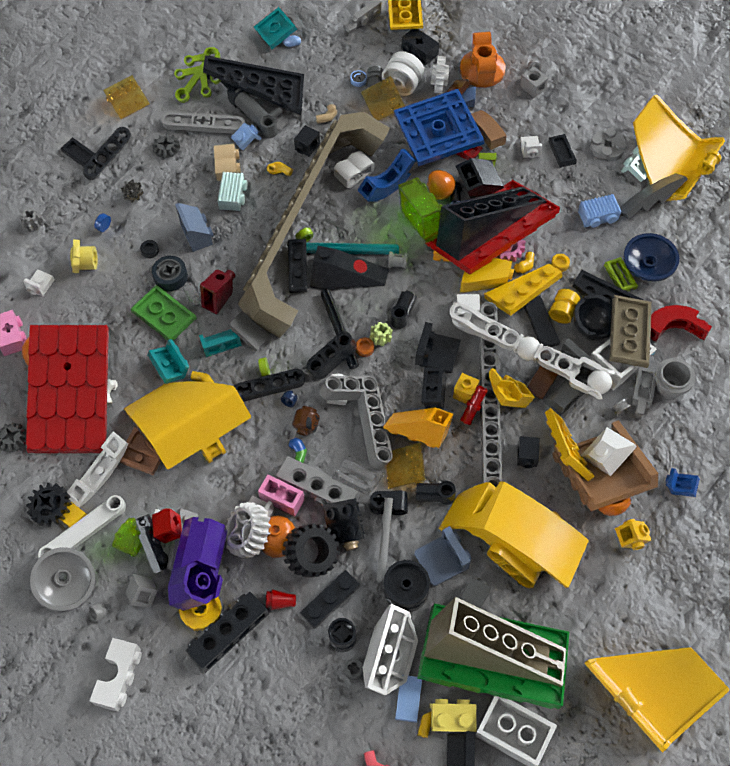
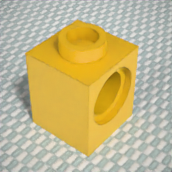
M462 373L454 387L453 399L466 404L467 400L471 399L480 380Z

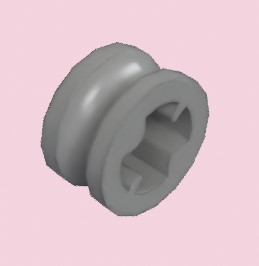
M623 399L616 403L612 410L617 412V417H621L632 406L627 404L626 399Z

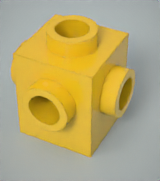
M630 519L615 528L622 548L639 550L645 547L644 544L651 541L649 528L642 521Z

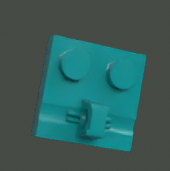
M280 7L276 8L254 26V29L271 49H274L297 30L296 26Z

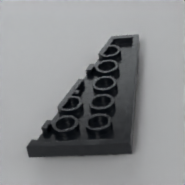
M205 55L203 73L301 115L304 74Z

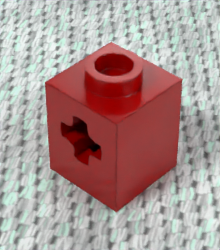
M165 508L158 513L152 514L153 534L156 539L163 543H168L180 538L182 526L181 516L170 508Z

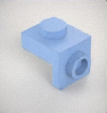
M245 122L231 136L233 141L242 150L254 138L259 141L262 139L258 134L259 130L254 125L250 126Z

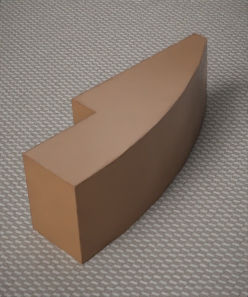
M483 110L471 113L490 150L506 143L507 135L488 113Z

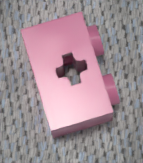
M13 310L0 314V350L4 356L22 351L23 343L27 339L25 332L21 331L20 328L23 326L20 316L15 315Z
M270 475L266 476L258 490L261 500L273 502L274 507L294 517L305 501L303 491Z

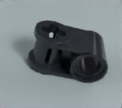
M375 491L370 496L369 508L374 514H383L385 498H393L392 515H405L408 513V495L406 491Z

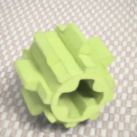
M378 322L377 325L371 326L369 339L374 342V345L384 346L391 342L393 329L388 327L387 323Z

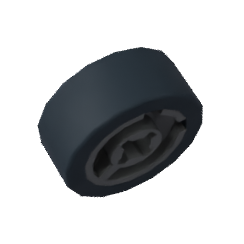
M167 255L158 259L152 266L154 282L164 291L172 292L179 290L187 282V269L185 263L179 257Z

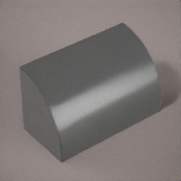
M579 376L575 377L576 380L587 385L584 379ZM567 379L543 400L559 416L585 394L572 388L569 384L570 381Z

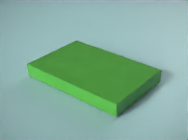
M155 285L131 308L133 314L167 341L170 339L174 341L197 319L194 313L158 285Z

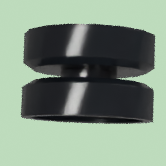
M401 560L391 565L384 576L383 592L388 604H393L409 612L421 608L429 594L430 578L428 572L421 564L413 560Z

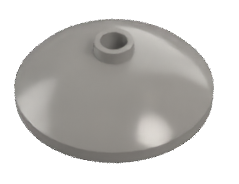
M68 547L55 548L44 553L34 564L30 575V586L35 598L43 606L57 611L70 610L81 605L90 596L95 583V572L90 560L82 552ZM61 573L67 575L65 580L59 579Z

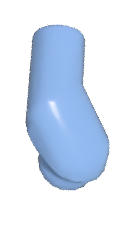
M291 35L282 43L286 47H294L300 45L301 39Z

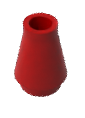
M274 589L266 591V608L275 610L295 607L296 594H289Z

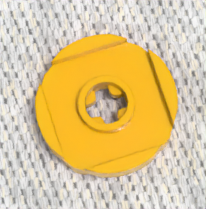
M219 597L210 600L207 604L201 605H206L202 614L195 613L198 609L197 607L184 611L179 609V614L184 624L194 631H203L209 624H215L222 614V604Z

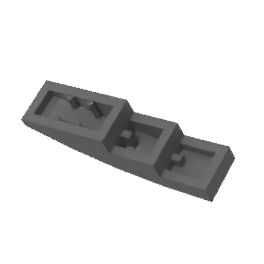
M675 173L649 185L620 207V215L631 219L640 209L647 212L656 202L663 204L688 180L687 177Z

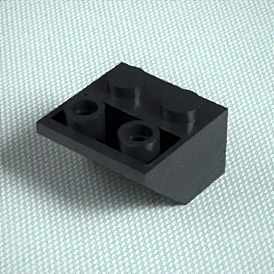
M470 158L456 165L470 199L489 195L504 188L491 160Z

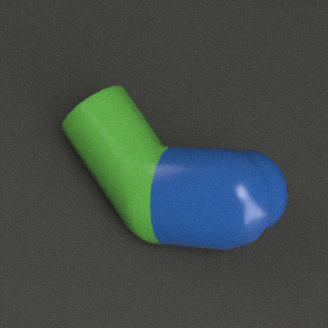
M291 439L288 445L296 452L295 460L304 463L307 453L306 447L301 439Z

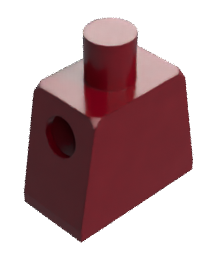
M217 269L200 284L202 308L216 315L220 312L233 293V279L236 275L232 270L223 272Z

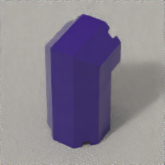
M191 517L184 520L168 585L169 605L183 611L207 604L210 600L220 595L223 579L221 575H218L228 531L225 529L224 524L210 518H204V522L198 521L199 517Z

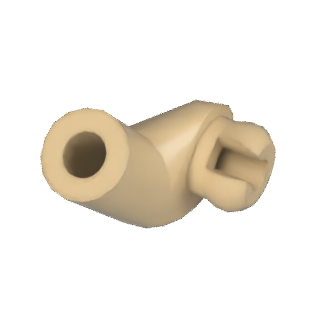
M330 104L327 106L328 111L325 114L316 115L317 124L332 121L337 115L336 105Z

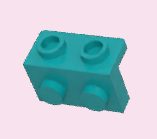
M172 339L167 341L165 347L149 350L147 356L165 384L185 378L189 364Z

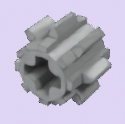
M33 208L24 209L19 217L23 228L30 229L31 231L39 229L42 222H44L40 211L33 210Z

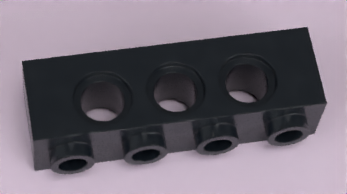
M251 592L241 595L231 609L228 608L222 612L220 619L215 624H209L202 636L194 638L188 644L186 652L206 673L269 615L267 609ZM246 612L248 615L244 620L237 619L239 613ZM229 626L232 628L229 634H221L224 627ZM209 641H214L216 644L213 649H205Z

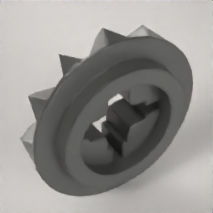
M166 133L165 136L159 135L158 139H154L152 147L157 156L169 158L178 153L180 143L174 135L169 136Z
M14 422L9 425L5 424L0 429V449L5 452H15L21 449L26 444L27 430L21 424ZM9 432L14 435L15 442L9 439Z

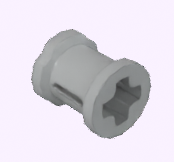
M390 251L388 268L395 266L406 269L408 253L393 254Z

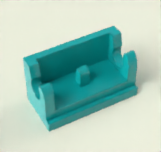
M231 329L205 338L202 334L199 335L206 357L242 346L240 337Z

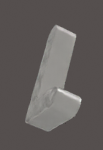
M329 376L320 388L319 393L321 397L325 400H357L369 464L374 470L380 471L384 469L392 459V450L388 430L383 429L386 421L376 379L370 376Z

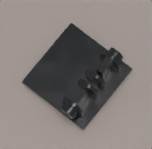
M356 498L322 505L326 526L331 530L330 534H335L337 538L334 540L339 542V544L364 539L365 532L363 525L360 524L363 520L359 519V516L362 515L358 514L360 512L359 502L356 501Z

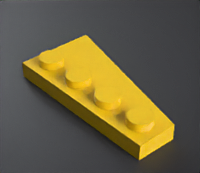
M547 264L484 293V299L494 303L496 307L511 316L561 279L562 271L551 264Z
M549 408L545 412L547 417L546 423L552 430L551 436L557 444L555 446L562 455L560 456L561 461L567 467L570 465L582 477L590 481L594 478L592 471L585 467L587 462L579 454L578 450L580 449L571 438L572 435L563 418L552 408Z

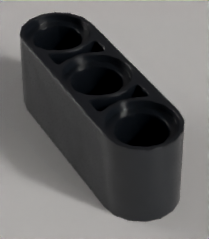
M345 331L340 332L308 360L307 369L314 378H325L356 350L357 344L351 334ZM332 353H335L333 357L329 358Z

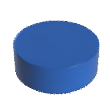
M104 213L100 214L95 220V229L105 232L110 226L111 217Z

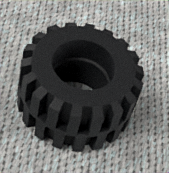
M321 524L302 525L299 528H294L292 534L286 536L288 541L283 543V546L286 547V550L282 551V554L286 555V559H284L285 564H290L288 567L290 571H295L294 574L302 575V577H319L320 575L327 574V571H331L334 568L332 564H337L338 559H336V555L340 554V551L337 550L339 542L334 540L337 538L335 534H330L331 530L324 528V525ZM308 539L315 541L318 547L317 558L312 563L304 555V545Z

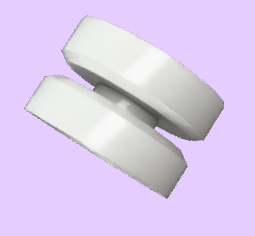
M396 52L382 72L383 83L392 92L408 96L414 92L424 75L423 64L410 53Z

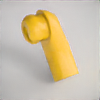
M431 711L425 713L421 718L417 734L420 737L428 738L431 727Z

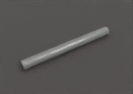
M385 498L376 579L378 581H384L386 573L393 498Z

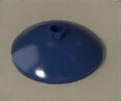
M644 233L632 238L627 243L623 255L625 265L633 275L651 282L662 281L672 276L677 270L680 259L676 246L669 239L653 233Z

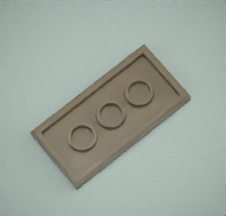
M614 295L609 361L648 368L652 302Z

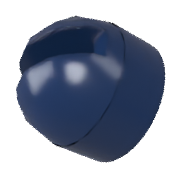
M286 391L281 397V402L287 407H294L298 399L297 394H293V391Z

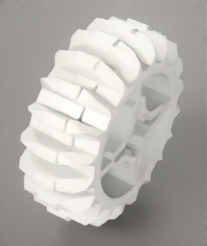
M253 502L241 503L240 506H235V511H231V517L227 518L228 523L225 527L228 532L225 543L227 544L226 549H229L233 555L241 558L254 557L255 554H259L260 549H264V543L268 542L267 536L270 534L268 531L272 525L268 523L270 517L267 516L268 511L264 507Z

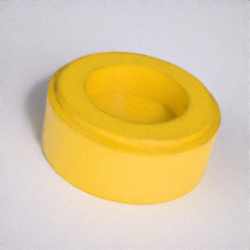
M556 254L551 261V265L562 272L566 271L570 264V259L565 254Z

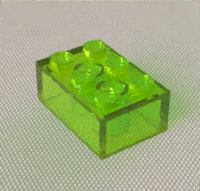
M418 177L399 184L401 212L425 243L437 239L442 204H438L434 194L428 191L426 184L422 183Z

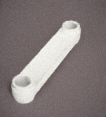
M117 495L109 497L100 506L43 546L38 552V558L55 548L68 547L75 549L125 512L126 504L123 498ZM115 503H120L119 507L112 508Z

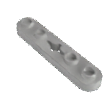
M166 112L161 117L162 125L166 129L234 134L245 122L240 116Z

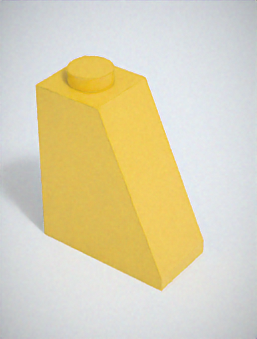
M493 258L492 262L470 275L464 271L460 292L492 289L508 283V279L512 280L514 269H511L512 261Z

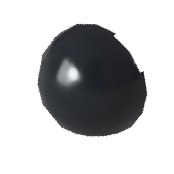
M601 295L583 297L577 303L573 313L574 324L579 333L591 340L610 337L612 302Z

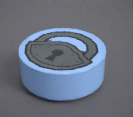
M361 70L354 71L350 75V82L355 87H362L367 82V75Z

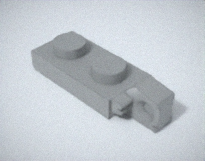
M374 0L353 14V18L344 24V29L349 34L357 31V28L366 25L372 18H376L381 13L382 2Z
M644 367L638 368L631 401L632 406L636 407L634 418L642 419L645 410H649L652 405L656 386V370Z

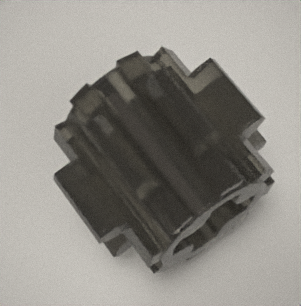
M133 179L130 182L125 181V186L121 188L122 193H124V199H130L131 203L134 200H140V196L144 194L143 189H140L142 187L141 183L134 182Z

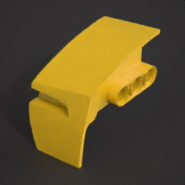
M500 481L497 487L490 482L478 484L457 495L438 528L441 531L449 526L451 529H465L473 536L483 539L490 545L487 551L488 557L526 588L534 587L541 571L547 572L565 588H569L589 542L585 536L554 512L503 481Z

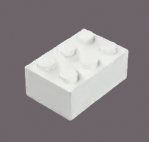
M494 696L475 737L526 766H538L557 725L512 700Z

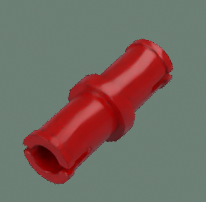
M477 385L471 399L466 402L467 407L460 420L467 425L472 424L477 411H480L482 408L481 403L488 392L483 386Z

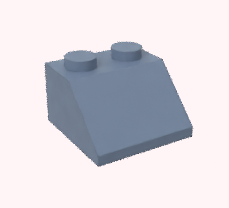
M181 203L175 204L180 225L192 251L194 252L213 245L211 237H214L211 227L206 226L208 222L205 214H201L198 207Z

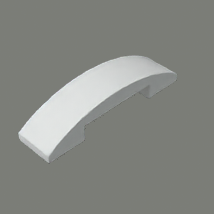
M112 432L101 446L103 451L81 480L76 479L67 491L71 496L69 500L79 508L83 506L111 476L122 459L129 443L115 432Z

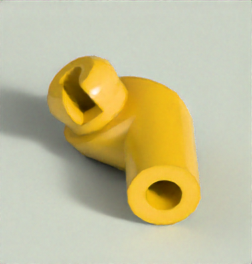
M274 162L267 165V171L273 175L284 173L290 177L293 173V169L282 162Z
M526 252L525 260L515 264V272L525 273L532 270L535 254L533 252Z
M192 371L191 380L214 383L209 374Z

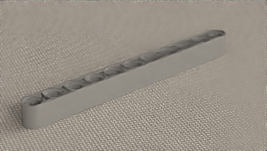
M492 302L483 303L480 313L498 322L496 305ZM491 329L492 331H489V334L492 336L498 334L497 329ZM479 337L480 386L488 390L481 403L482 483L490 482L497 487L499 482L502 481L500 402L493 391L491 382L486 381V379H490L489 371L491 368L496 369L499 374L498 345ZM486 396H492L494 399L490 400ZM491 413L494 417H488L486 414ZM487 431H493L495 435H489ZM493 449L495 453H489L487 450ZM493 467L496 471L490 472L487 468Z

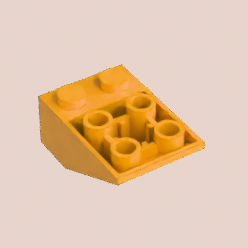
M438 408L397 412L392 414L383 426V429L388 430L391 434L406 436L411 441H420L429 447L440 448L448 434L453 413Z

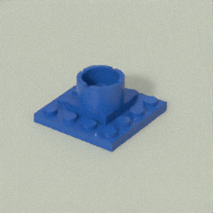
M459 89L394 110V116L416 159L418 167L484 144V138Z

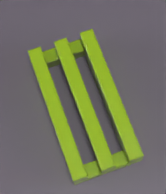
M622 257L605 262L604 267L615 286L627 292L631 289H637L638 285ZM616 263L619 264V266H620L621 270L623 271V273L619 270V268H618V266H617ZM624 275L627 278L630 285L627 284L625 278L623 277Z

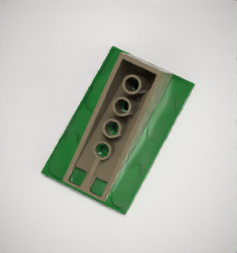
M457 597L447 606L434 603L430 610L417 679L447 687L454 686L476 693H486L520 703L527 702L549 709H560L564 701L570 632L498 617Z

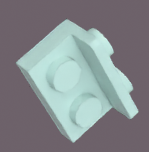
M637 146L632 151L633 155L624 161L623 164L625 166L621 169V172L624 173L629 170L642 182L646 179L647 174Z

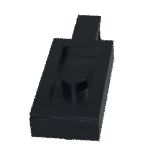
M147 514L137 518L135 521L141 533L138 535L153 572L158 573L167 568L168 555L164 552L161 541L154 537L151 516Z

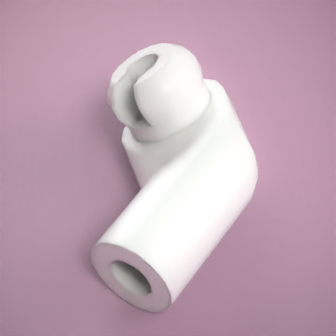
M108 379L107 407L113 404L110 392L118 387L116 380Z

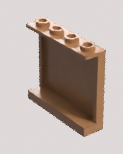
M619 420L612 423L611 430L631 441L637 447L611 476L586 461L587 465L585 467L592 471L594 478L587 481L570 465L567 467L561 461L560 456L562 455L555 446L557 443H554V452L552 453L554 461L560 464L563 475L565 477L568 476L573 490L578 491L581 502L587 505L590 511L658 487L659 473ZM597 437L577 443L580 449L578 450L579 454L582 455Z

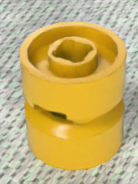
M560 289L548 314L554 321L568 324L573 318V313L577 303L580 301V297L572 290Z

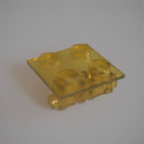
M133 75L103 90L106 100L112 104L120 119L150 105Z
M391 76L361 92L373 118L378 121L394 113V110L405 107Z
M422 443L392 450V459L386 465L388 489L416 483L417 486V483L425 481Z

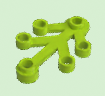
M208 47L203 54L187 55L184 57V63L191 68L176 69L174 75L178 80H183L185 76H193L185 88L176 90L175 97L179 102L185 103L189 100V93L199 79L201 80V94L203 97L208 98L211 96L212 91L208 86L207 74L203 73L205 55L215 54L214 57L220 58V52L217 48ZM203 61L200 66L192 67L195 62ZM210 76V79L214 84H219L221 82V80L219 79L213 80L214 77ZM185 94L186 97L181 99V96Z

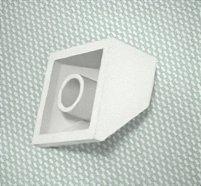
M606 427L584 451L581 457H584L586 461L611 476L637 446Z

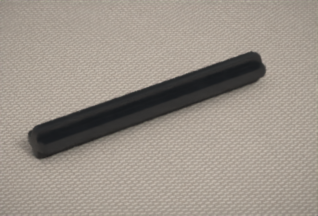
M322 290L321 297L336 335L340 332H346L330 290ZM353 352L346 358L350 369L359 367V362L355 352Z

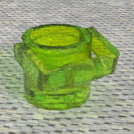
M128 518L116 532L112 547L132 557H136L142 547L138 536L141 533L136 528L138 526L135 521L136 519Z

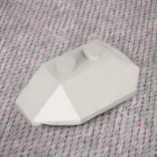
M390 604L375 625L362 667L365 688L382 695H387L407 682L418 643L409 611Z

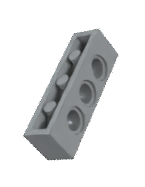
M287 456L276 475L277 479L303 491L304 499L308 497L321 507L325 504L356 498L357 501L359 497V489ZM297 477L304 478L301 482L294 481ZM315 485H320L322 487L320 490L317 491L312 489V487ZM334 493L340 495L337 499L330 498V495Z

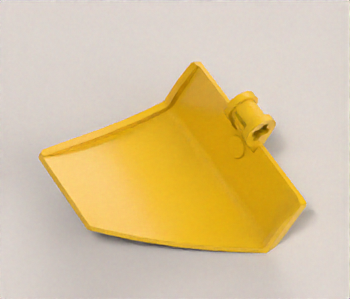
M658 95L652 96L633 122L639 153L650 185L675 173L686 176L688 179L666 201L685 199L701 175L711 174L715 170V165L721 161L722 157L718 151L724 144L725 139L723 137L701 139L674 114Z
M185 381L166 383L124 408L127 415L151 443L166 469L172 468L201 450L208 463L213 462L212 459L226 453L219 438L251 418L248 409L234 386L211 382Z
M692 647L592 658L584 663L611 693L614 700L627 712L626 714L632 717L661 752H664L673 741L730 690Z

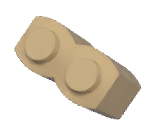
M235 144L215 145L214 158L217 181H221L223 172L241 173L240 163H237V160L240 159L239 149H235Z

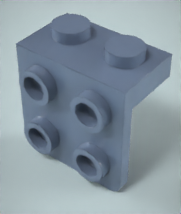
M450 526L442 530L440 538L418 548L414 552L419 564L428 572L432 586H438L468 570L470 567L471 555L466 548L463 549L460 544V536L456 531H452Z

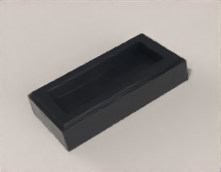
M566 135L549 137L548 142L559 167L576 164L577 159Z
M73 137L61 147V151L83 167L95 154Z

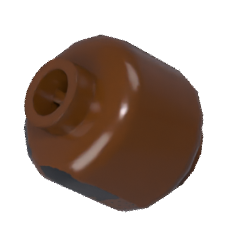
M302 406V408L296 410L292 426L297 430V434L308 436V434L316 432L320 416L316 409Z

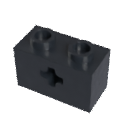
M411 29L402 36L401 49L417 57L426 66L439 54V43L421 30Z

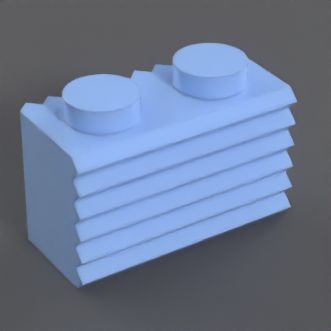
M614 194L581 201L578 213L584 227L591 226L595 228L602 223L608 222L612 224L619 220L621 210Z

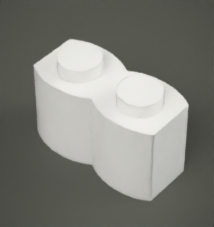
M357 151L350 154L348 159L340 161L335 165L334 176L348 189L372 174L374 163L362 151Z

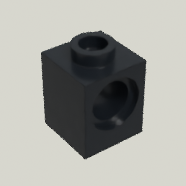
M306 125L294 138L295 150L308 157L311 156L320 144V132Z
M519 437L517 466L527 469L537 467L540 438Z

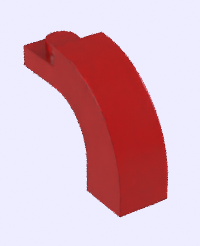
M683 305L665 306L651 314L650 339L657 342L666 330L681 328L704 341L712 326L705 320L697 318L700 311Z

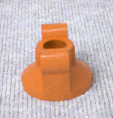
M490 31L473 33L472 51L464 55L460 61L459 72L462 78L469 79L470 85L486 88L494 86L505 75V62L491 44Z

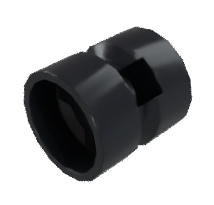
M338 618L332 621L328 629L330 645L338 652H348L356 644V629L353 622L346 618Z

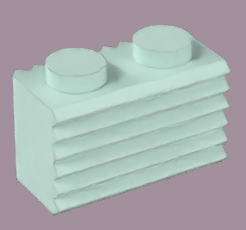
M222 173L217 200L220 210L240 211L241 205H244L245 195L243 191L247 190V180H244L243 173Z

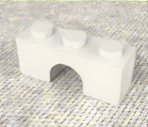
M112 638L105 659L109 663L118 666V673L111 681L97 680L90 698V702L93 705L119 712L120 707L124 706L127 699V694H125L127 687L132 684L134 679V667L136 664H139L142 656L141 649L137 644Z

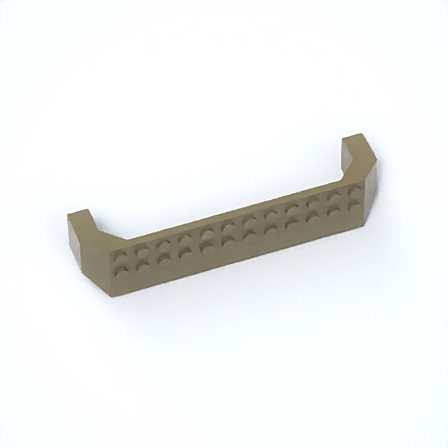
M365 112L341 115L338 121L334 119L324 135L323 141L317 148L310 166L306 169L302 181L298 184L295 194L290 199L288 207L283 212L280 222L275 227L272 237L267 242V247L259 257V262L251 272V277L243 287L244 293L238 302L239 307L258 326L279 338L291 326L298 310L275 298L267 271L328 155L352 145L372 157L384 141L390 128Z

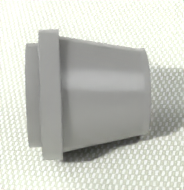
M669 358L662 361L655 371L657 394L664 400L672 401L676 400L680 395L689 392L695 383V372L690 364L678 358Z

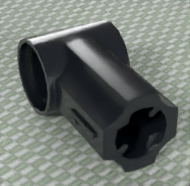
M402 291L396 305L391 309V325L396 329H402L407 325L408 317L417 300V296L411 291Z
M451 481L417 483L416 501L441 502L442 504L449 505L456 498V487ZM448 490L451 494L443 495L442 492Z

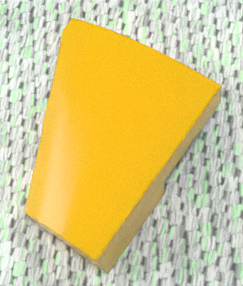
M490 369V382L502 406L526 408L535 398L524 383L514 380L508 375L502 378L496 369Z

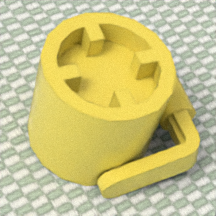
M73 239V247L70 252L73 273H79V270L97 269L98 256L95 246H80V240Z

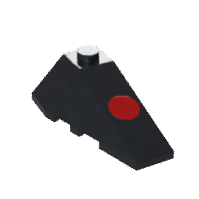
M318 246L313 260L310 288L329 289L332 291L334 288L351 289V287L362 286L363 288L385 286L389 269L334 248Z

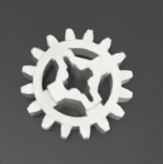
M438 56L437 64L432 65L431 84L435 85L434 93L442 94L443 85L447 86L449 65H445L446 56Z

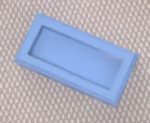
M408 676L407 682L399 687L395 720L417 723L421 679H417L415 676Z

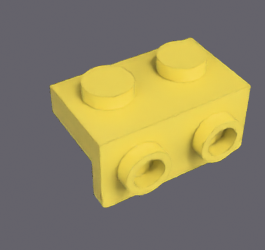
M435 699V703L430 704L431 731L477 732L476 704H470V700L457 699V704H448V699Z

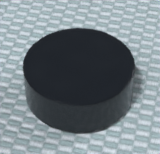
M146 240L140 246L141 253L145 258H154L159 253L158 244L153 240Z

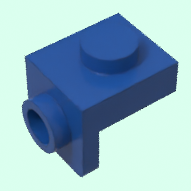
M671 468L670 475L666 477V486L673 495L696 497L700 479L698 475L678 474L675 468Z

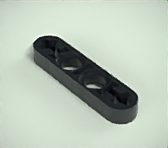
M117 128L85 164L83 169L85 178L89 180L96 179L130 139L131 133L128 128ZM120 134H126L125 137H122L120 141H118ZM114 144L116 145L117 150L111 151L108 149L107 145ZM100 155L105 156L107 161L101 163L97 160V157ZM96 165L94 173L89 174L88 170H91Z
M291 369L235 384L234 387L238 393L239 390H243L244 395H240V397L245 402L302 387L305 383V374L301 369ZM295 375H298L299 381L294 379ZM281 379L284 383L282 386L276 387L273 385V382ZM257 384L265 386L264 390L259 392L254 388Z

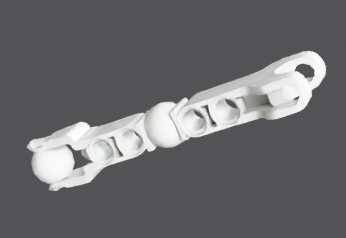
M457 302L450 308L452 322L456 328L468 334L481 337L506 350L514 351L523 360H533L534 363L538 362L542 367L569 380L570 386L574 389L602 400L601 394L608 392L612 386L611 376L615 375L613 370L601 367L600 364L586 357H581L580 359L573 358L551 347L543 346L534 337H524L523 334L519 335L515 330L482 315L474 308ZM491 329H497L499 330V333L495 336H492L489 334V331ZM509 337L516 338V342L513 344H508L506 342V339ZM548 353L551 355V359L545 361L541 359V355ZM565 361L569 364V367L561 369L558 364ZM582 366L594 371L588 376L587 385L575 379L579 375Z

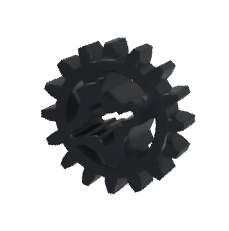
M47 483L45 488L39 485L40 490H33L35 495L33 497L28 496L31 503L26 504V507L30 509L27 511V514L40 526L46 524L48 527H51L52 522L59 524L58 519L64 520L65 516L63 514L70 513L67 506L72 505L68 500L71 496L63 486L60 487L57 483L53 486Z

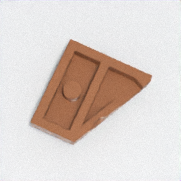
M134 427L126 441L129 444L119 463L154 476L161 460L150 442Z

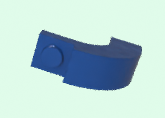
M401 149L387 170L377 176H366L358 188V192L368 202L386 198L407 181L411 175L409 171L415 164L416 159L406 149Z

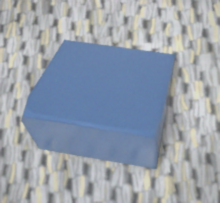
M476 87L468 88L462 94L467 107L475 106Z

